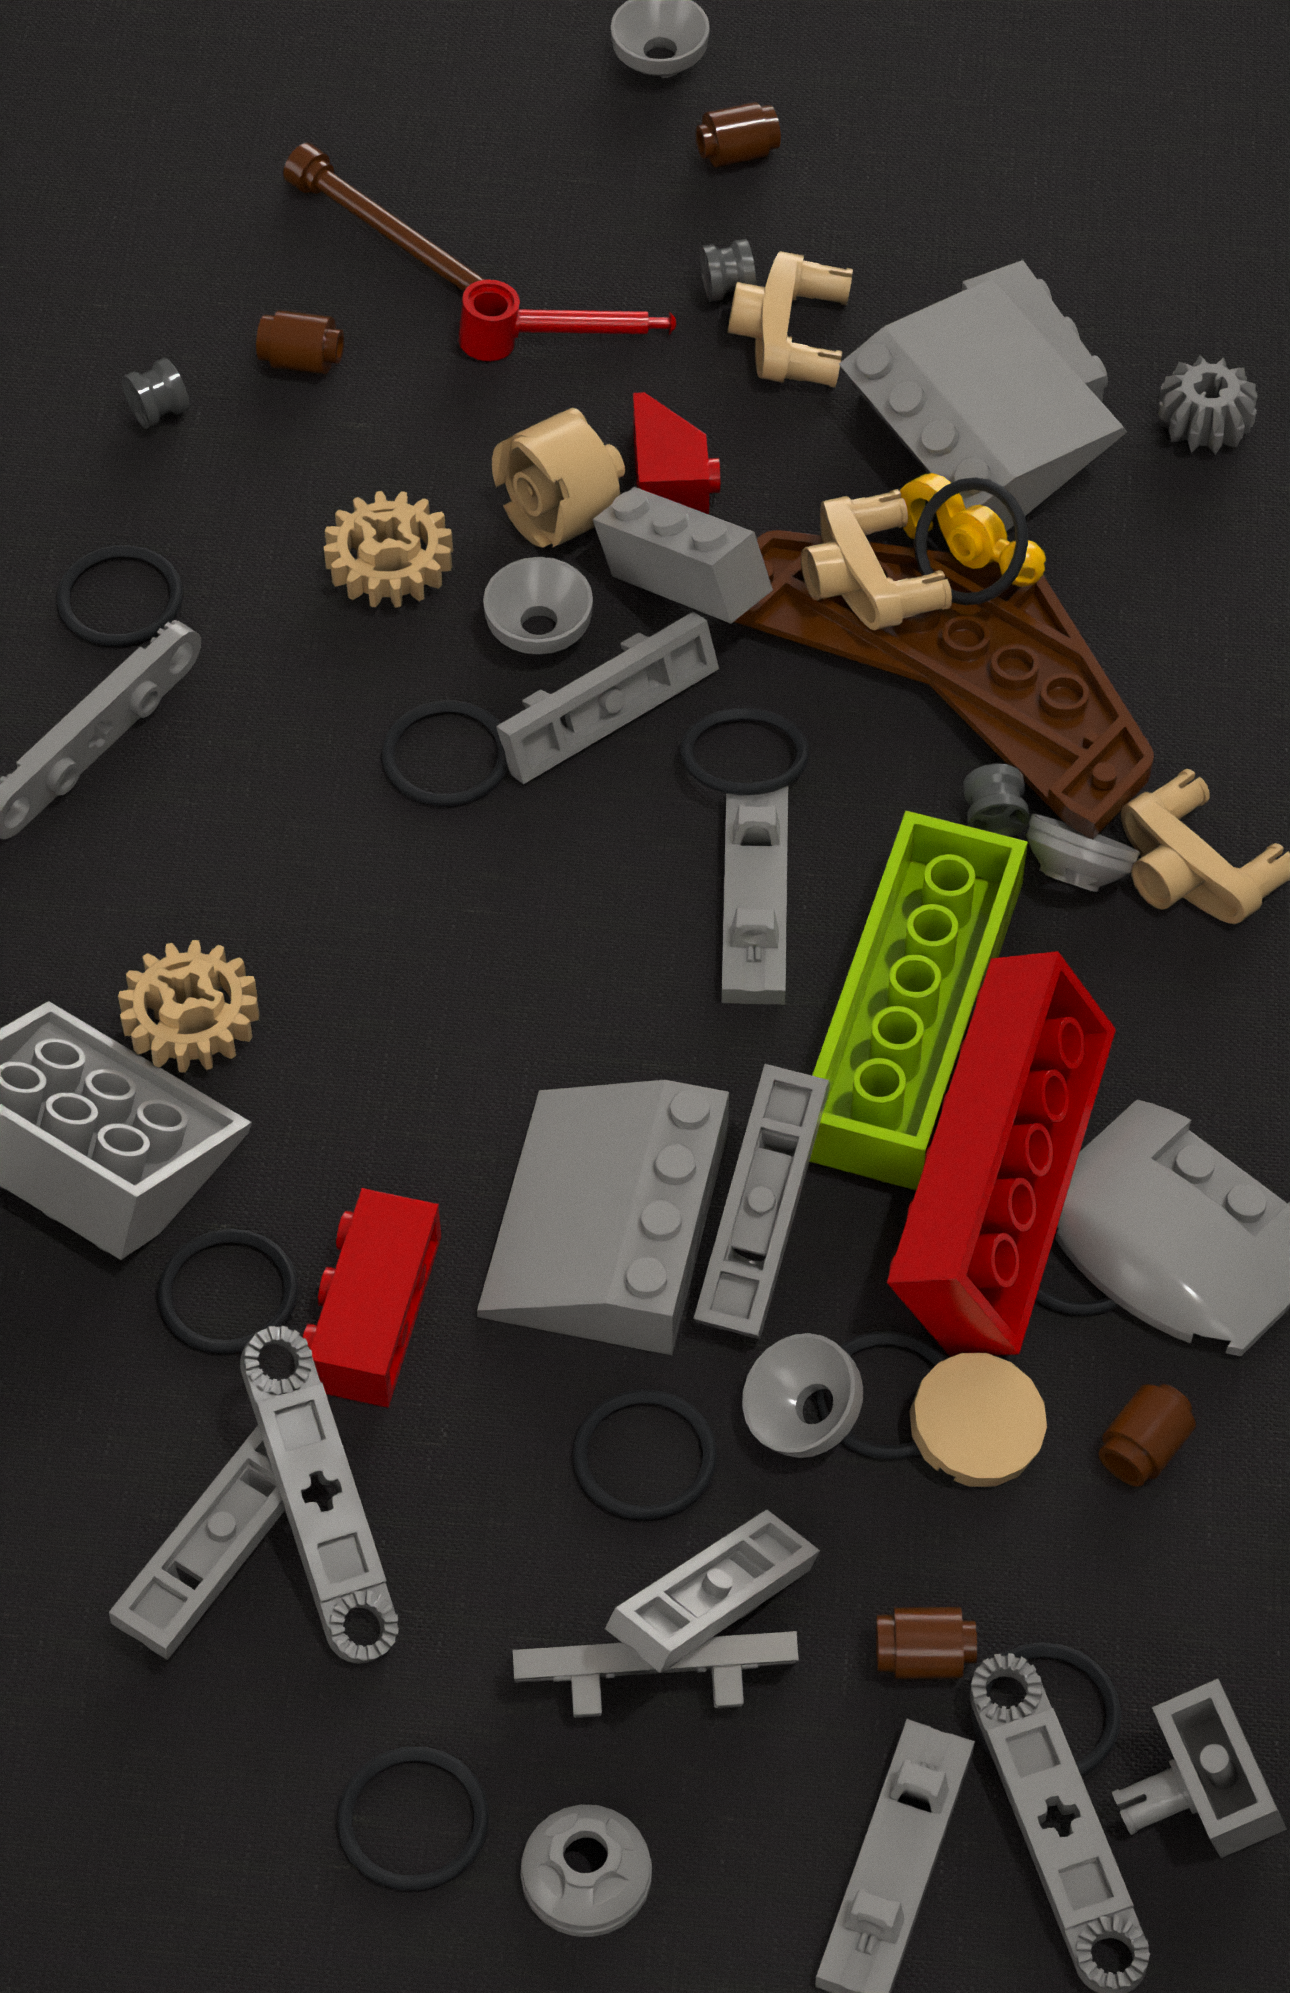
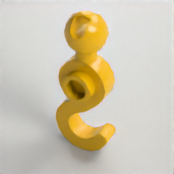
M934 473L924 474L908 482L900 489L901 498H904L908 511V523L903 529L911 539L915 538L917 523L925 507V500L929 502L934 494L951 483L945 477ZM960 493L950 497L940 506L936 515L941 532L953 556L964 566L972 569L983 568L996 561L999 563L1001 574L1003 575L1013 558L1016 541L1009 542L1007 540V533L1002 520L989 507L980 504L965 508ZM932 521L929 525L928 532L933 529ZM1028 540L1025 561L1018 576L1013 581V585L1019 587L1034 585L1043 576L1046 558L1044 551L1037 543Z

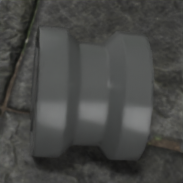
M747 239L734 240L730 247L719 249L714 244L700 247L702 281L706 296L710 302L722 300L726 293L734 292L737 282L756 285L755 265Z
M165 357L152 363L151 369L143 374L133 371L122 377V387L126 400L137 421L146 429L157 425L161 416L169 412L179 415L190 409L188 393L181 376L171 361Z
M990 764L974 769L966 776L963 781L964 798L970 805L967 812L969 827L1008 837L1015 836L1026 829L1030 818L1028 804L1022 799L1025 792L1023 774L1019 769L1007 764Z

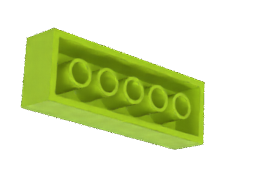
M905 811L812 1075L829 1080L830 1089L809 1162L917 1190L925 1165L926 1152L932 1143L940 1119L943 1099L949 1091L958 1063L960 1046L966 1038L976 1007L977 993L983 985L991 958L999 957L1022 887L1028 841Z

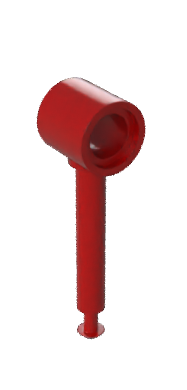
M488 279L472 283L463 293L459 344L466 354L475 359L496 361L505 358L513 351L515 339L518 338V332L648 334V329H668L670 335L676 328V318L671 312H669L668 317H648V311L519 309V296L511 286L498 280Z

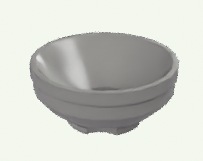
M628 0L617 9L612 17L611 38L615 53L627 66L642 74L660 76L662 78L672 77L693 66L702 58L707 49L710 34L708 17L704 10L692 0ZM653 48H666L675 53L672 58L668 59L648 58L645 54Z
M533 557L512 562L501 568L490 579L485 588L483 604L487 624L492 634L501 643L523 653L547 654L567 648L585 633L591 620L593 596L587 579L578 569L554 558ZM533 616H546L556 623L555 628L551 632L543 635L531 634L522 627L523 623Z
M1032 814L1028 823L1029 828L1026 837L1033 854L1041 865L1039 871L1052 878L1086 890L1098 892L1099 887L1131 873L1134 863L1140 854L1138 850L1100 834L1094 839H1090L1068 826L1065 822L1046 816Z
M805 1333L781 1339L762 1353L747 1375L742 1400L745 1421L751 1433L763 1445L777 1453L803 1458L827 1452L844 1439L859 1416L863 1403L861 1374L850 1355L836 1342L822 1335ZM821 1389L830 1390L833 1396V1407L830 1414L819 1423L807 1424L803 1417V1406L806 1399L815 1391Z
M581 1804L563 1808L549 1815L536 1827L529 1837L523 1852L520 1876L524 1896L530 1908L545 1924L558 1932L568 1935L594 1937L608 1934L624 1926L637 1915L645 1903L651 1887L652 1862L645 1840L640 1831L628 1818L606 1807ZM581 1838H592L600 1842L608 1854L604 1865L591 1873H579L571 1869L564 1860L563 1855L566 1848L573 1841Z

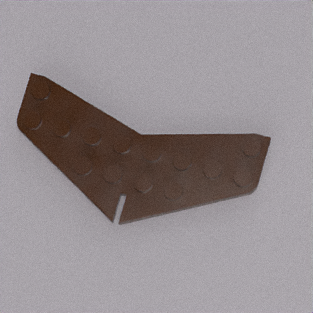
M773 530L757 538L773 590L736 619L735 623L929 684L1008 765L1019 769L1023 774L1024 782L1068 826L1090 839H1094L1121 811L1122 807L1148 782L1154 759L1152 747L1044 575L1034 585L1020 588L1011 584L999 596L982 604L961 605L952 603L949 609H938L916 614L915 616L903 618L902 623L899 625L872 630L853 612L842 595L816 601L809 594L802 573L801 554L805 547L822 544L821 535ZM869 542L886 578L890 577L893 581L922 576L915 558V548ZM927 550L928 559L933 571H943L945 579L950 584V588L955 591L964 593L979 592L990 587L1002 577L1000 565L996 561L983 568L972 569L964 566L952 553Z

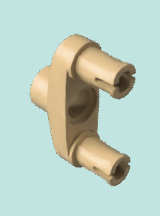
M780 251L771 267L765 287L740 282L736 283L727 333L755 338L756 369L760 379L784 383L785 378L829 385V387L835 388L842 351H832L793 343L792 337L787 336L792 300H796L797 296L846 305L853 269H842L803 261L804 255Z
M898 489L891 490L889 493L854 500L844 496L822 501L820 508L822 544L805 547L801 554V566L805 585L814 600L817 601L842 595L853 612L872 630L899 625L902 623L903 618L915 616L916 614L938 609H949L952 604L950 584L945 579L943 571L938 570L932 574L893 581L890 577L886 578L865 536L874 532L907 526V506L904 498H901V493Z
M1190 769L1181 771L1177 777L1153 793L1144 792L1125 804L1121 810L1123 829L1133 847L1140 852L1139 855L1141 856L1134 863L1131 876L1140 895L1155 908L1163 910L1181 898H1185L1215 918L1226 923L1237 924L1260 909L1263 898L1285 882L1290 881V852L1288 851L1277 860L1275 859L1283 853L1284 847L1280 844H1271L1252 861L1241 868H1236L1230 865L1211 846L1180 821L1181 818L1195 808L1207 803L1210 798L1208 786L1201 777L1187 784L1195 778V772Z

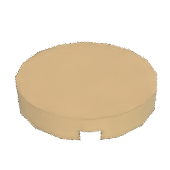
M960 1353L937 1363L919 1384L909 1412L912 1438L924 1460L937 1471L941 1468L947 1474L954 1476L955 1479L953 1481L969 1487L998 1486L1018 1477L1039 1453L1047 1429L1044 1401L1032 1379L1012 1362L988 1353Z

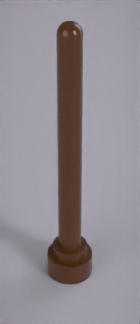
M311 143L299 145L288 157L283 170L284 179L303 193H324L463 292L472 283L485 280L334 174V167L330 164L329 156Z

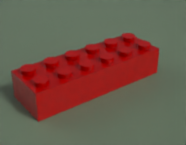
M1058 951L991 958L983 985L977 993L976 1007L966 1038L960 1046V1056L949 1091L943 1099L942 1112L932 1143L926 1152L921 1178L914 1199L908 1208L903 1234L896 1255L890 1264L887 1284L950 1357L960 1353H988L991 1355H1017L1020 1353L1116 1029Z

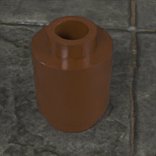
M757 102L705 112L702 125L696 126L695 130L696 143L703 159L709 158L714 167L767 157L769 150L778 149L781 144L780 126L774 108L771 105L760 106Z
M278 310L275 315L264 314L261 317L257 331L256 352L258 359L270 361L271 367L327 374L332 363H340L344 349V332L341 329H336L333 317Z
M1166 1384L1159 1386L1142 1385L1103 1434L1104 1445L1098 1453L1103 1465L1118 1479L1132 1486H1142L1147 1479L1157 1478L1196 1428V1422L1191 1413L1192 1405L1190 1401L1172 1386Z
M961 1607L894 1608L893 1615H876L877 1672H894L895 1679L963 1678L964 1664H976L977 1662L976 1622L963 1621Z

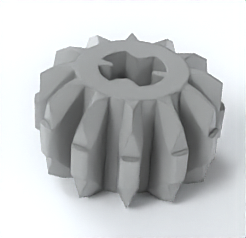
M1201 355L1193 366L1179 362L1176 370L1173 371V375L1166 376L1165 382L1161 386L1158 412L1160 426L1169 429L1171 442L1187 440L1191 453L1199 445L1208 446L1215 455L1222 446V443L1237 448L1239 441L1243 438V434L1249 433L1250 428L1255 423L1257 411L1255 409L1257 400L1256 384L1247 381L1244 368L1229 370L1224 357L1217 364H1208Z

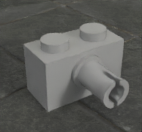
M1219 1679L1152 1707L1174 1759L1169 1761L1170 1769L1124 1789L1112 1791L1114 1800L1121 1810L1120 1814L1130 1835L1137 1833L1139 1829L1190 1808L1192 1814L1199 1813L1213 1846L1220 1858H1223L1287 1830Z

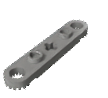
M173 620L171 623L167 622L164 625V630L160 628L157 631L159 637H152L150 640L152 643L146 649L139 647L16 762L17 769L12 774L10 773L7 774V777L2 776L0 778V839H8L15 836L58 795H64L69 792L85 769L140 717L145 718L157 708L161 698L194 665L201 648L199 633L180 621Z
M268 1326V1328L257 1332L244 1347L240 1359L242 1377L328 1644L340 1658L348 1662L357 1664L372 1662L376 1658L378 1659L379 1656L384 1655L395 1643L399 1631L398 1614L396 1615L385 1583L387 1580L323 1383L320 1382L312 1358V1350L309 1349L307 1340L303 1339L295 1329L293 1331L286 1326ZM270 1344H277L288 1349L295 1363L292 1376L277 1381L274 1378L273 1380L269 1379L268 1375H263L262 1369L258 1367L259 1361L257 1360L261 1348ZM317 1475L322 1485H334L337 1494L327 1501L328 1511L321 1512L316 1502H304L302 1492L311 1486L310 1476ZM365 1608L377 1617L380 1624V1634L374 1644L363 1647L362 1645L357 1646L353 1641L350 1642L348 1640L349 1637L344 1633L345 1627H343V1623L349 1610Z
M1010 1653L1002 1656L1001 1654H995L993 1658H987L982 1661V1664L974 1671L971 1682L970 1701L1080 1979L1097 1993H1128L1136 1988L1145 1976L1150 1956L1148 1940H1146L1133 1909L1134 1905L1054 1708L1051 1707L1041 1677L1037 1674L1034 1665L1027 1663V1660L1022 1656L1018 1658ZM998 1677H1012L1023 1685L1026 1697L1023 1703L1020 1702L1017 1707L1010 1706V1709H1006L1005 1706H1002V1708H999L998 1704H992L990 1697H987V1685ZM1057 1805L1062 1815L1074 1813L1076 1819L1071 1821L1069 1836L1059 1837L1055 1828L1042 1829L1040 1824L1046 1821L1047 1807ZM1113 1938L1126 1944L1133 1957L1131 1966L1126 1968L1123 1973L1117 1972L1115 1975L1112 1972L1104 1973L1102 1968L1099 1970L1097 1964L1092 1961V1954L1090 1952L1098 1941Z

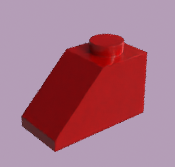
M645 392L633 393V435L637 488L709 515V494L720 493L719 458H708L706 434Z

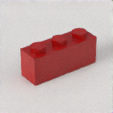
M361 1188L354 1212L344 1211L336 1239V1247L338 1250H341L336 1268L326 1267L320 1282L318 1305L323 1307L318 1324H308L302 1337L307 1340L309 1349L312 1350V1358L320 1382L323 1383L327 1395L389 1408L441 1241L439 1204Z

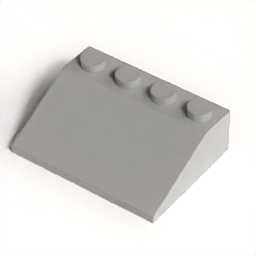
M992 278L882 327L839 363L860 394L928 474L934 473L943 476L951 483L959 479L973 477L989 479L1003 486L1015 497L1024 513V517L1127 433L1122 424ZM979 490L960 492L965 508L979 504L989 507L1002 520L1006 531L1014 526L1006 506L997 497Z
M50 1001L0 1029V1187L7 1189L41 1210L47 1217L57 1220L94 1243L99 1249L112 1254L120 1260L159 1235L249 1133L252 1123L162 1068L154 1066L152 1062L137 1055L132 1050Z
M670 1080L539 1090L481 1294L477 1317L672 1355L728 1135L729 1092Z

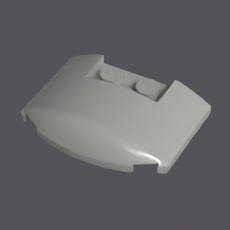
M1136 1100L1079 1152L1057 1226L1059 1230L1056 1233L1055 1239L1074 1265L1099 1290L1132 1315L1188 1343H1191L1193 1333L1204 1337L1229 1340L1231 1342L1227 1347L1226 1354L1242 1356L1290 1309V1202L1286 1203L1189 1130L1191 1119L1153 1103Z

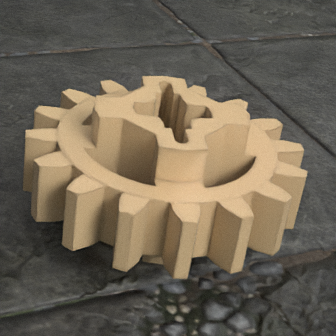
M378 491L375 494V503L369 505L357 497L353 499L354 512L351 514L347 511L338 510L335 513L336 526L326 527L325 565L326 569H331L332 583L335 587L347 584L348 598L351 600L358 598L363 593L369 594L371 607H377L382 597H390L395 608L401 607L402 596L409 593L413 598L421 601L424 599V585L439 589L442 586V572L451 571L452 532L451 529L445 528V515L442 511L430 514L429 501L425 498L418 501L415 505L408 504L407 492L401 491L395 501H387L384 493ZM420 539L427 545L426 551L421 549ZM351 548H354V549L357 550V559H356V560L353 558V556H352L351 553H350Z
M192 940L186 953H179L175 945L169 943L166 944V957L161 960L148 953L142 956L145 972L129 970L126 974L128 990L120 991L118 995L123 1032L125 1036H131L133 1049L137 1055L151 1049L154 1066L160 1068L169 1058H174L177 1060L179 1072L186 1073L190 1060L199 1059L206 1070L212 1069L213 1054L220 1052L229 1059L236 1056L234 1039L250 1042L252 1039L250 1022L259 1020L258 997L254 976H246L244 961L240 957L226 963L225 950L221 945H217L212 949L209 955L203 954L199 940ZM220 987L223 988L231 998L230 1004L225 1002L224 994L218 991ZM148 1008L154 1010L155 1019L160 1021L158 1025L149 1018L147 1014Z

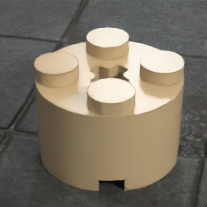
M570 408L510 436L496 445L492 456V474L495 486L498 487L505 483L511 498V502L503 505L508 517L529 542L542 548L549 544H553V547L595 528L592 519L608 508L615 498L620 495L618 479L625 474L624 461L619 451L613 445H604L597 433L588 425L584 415L576 408Z

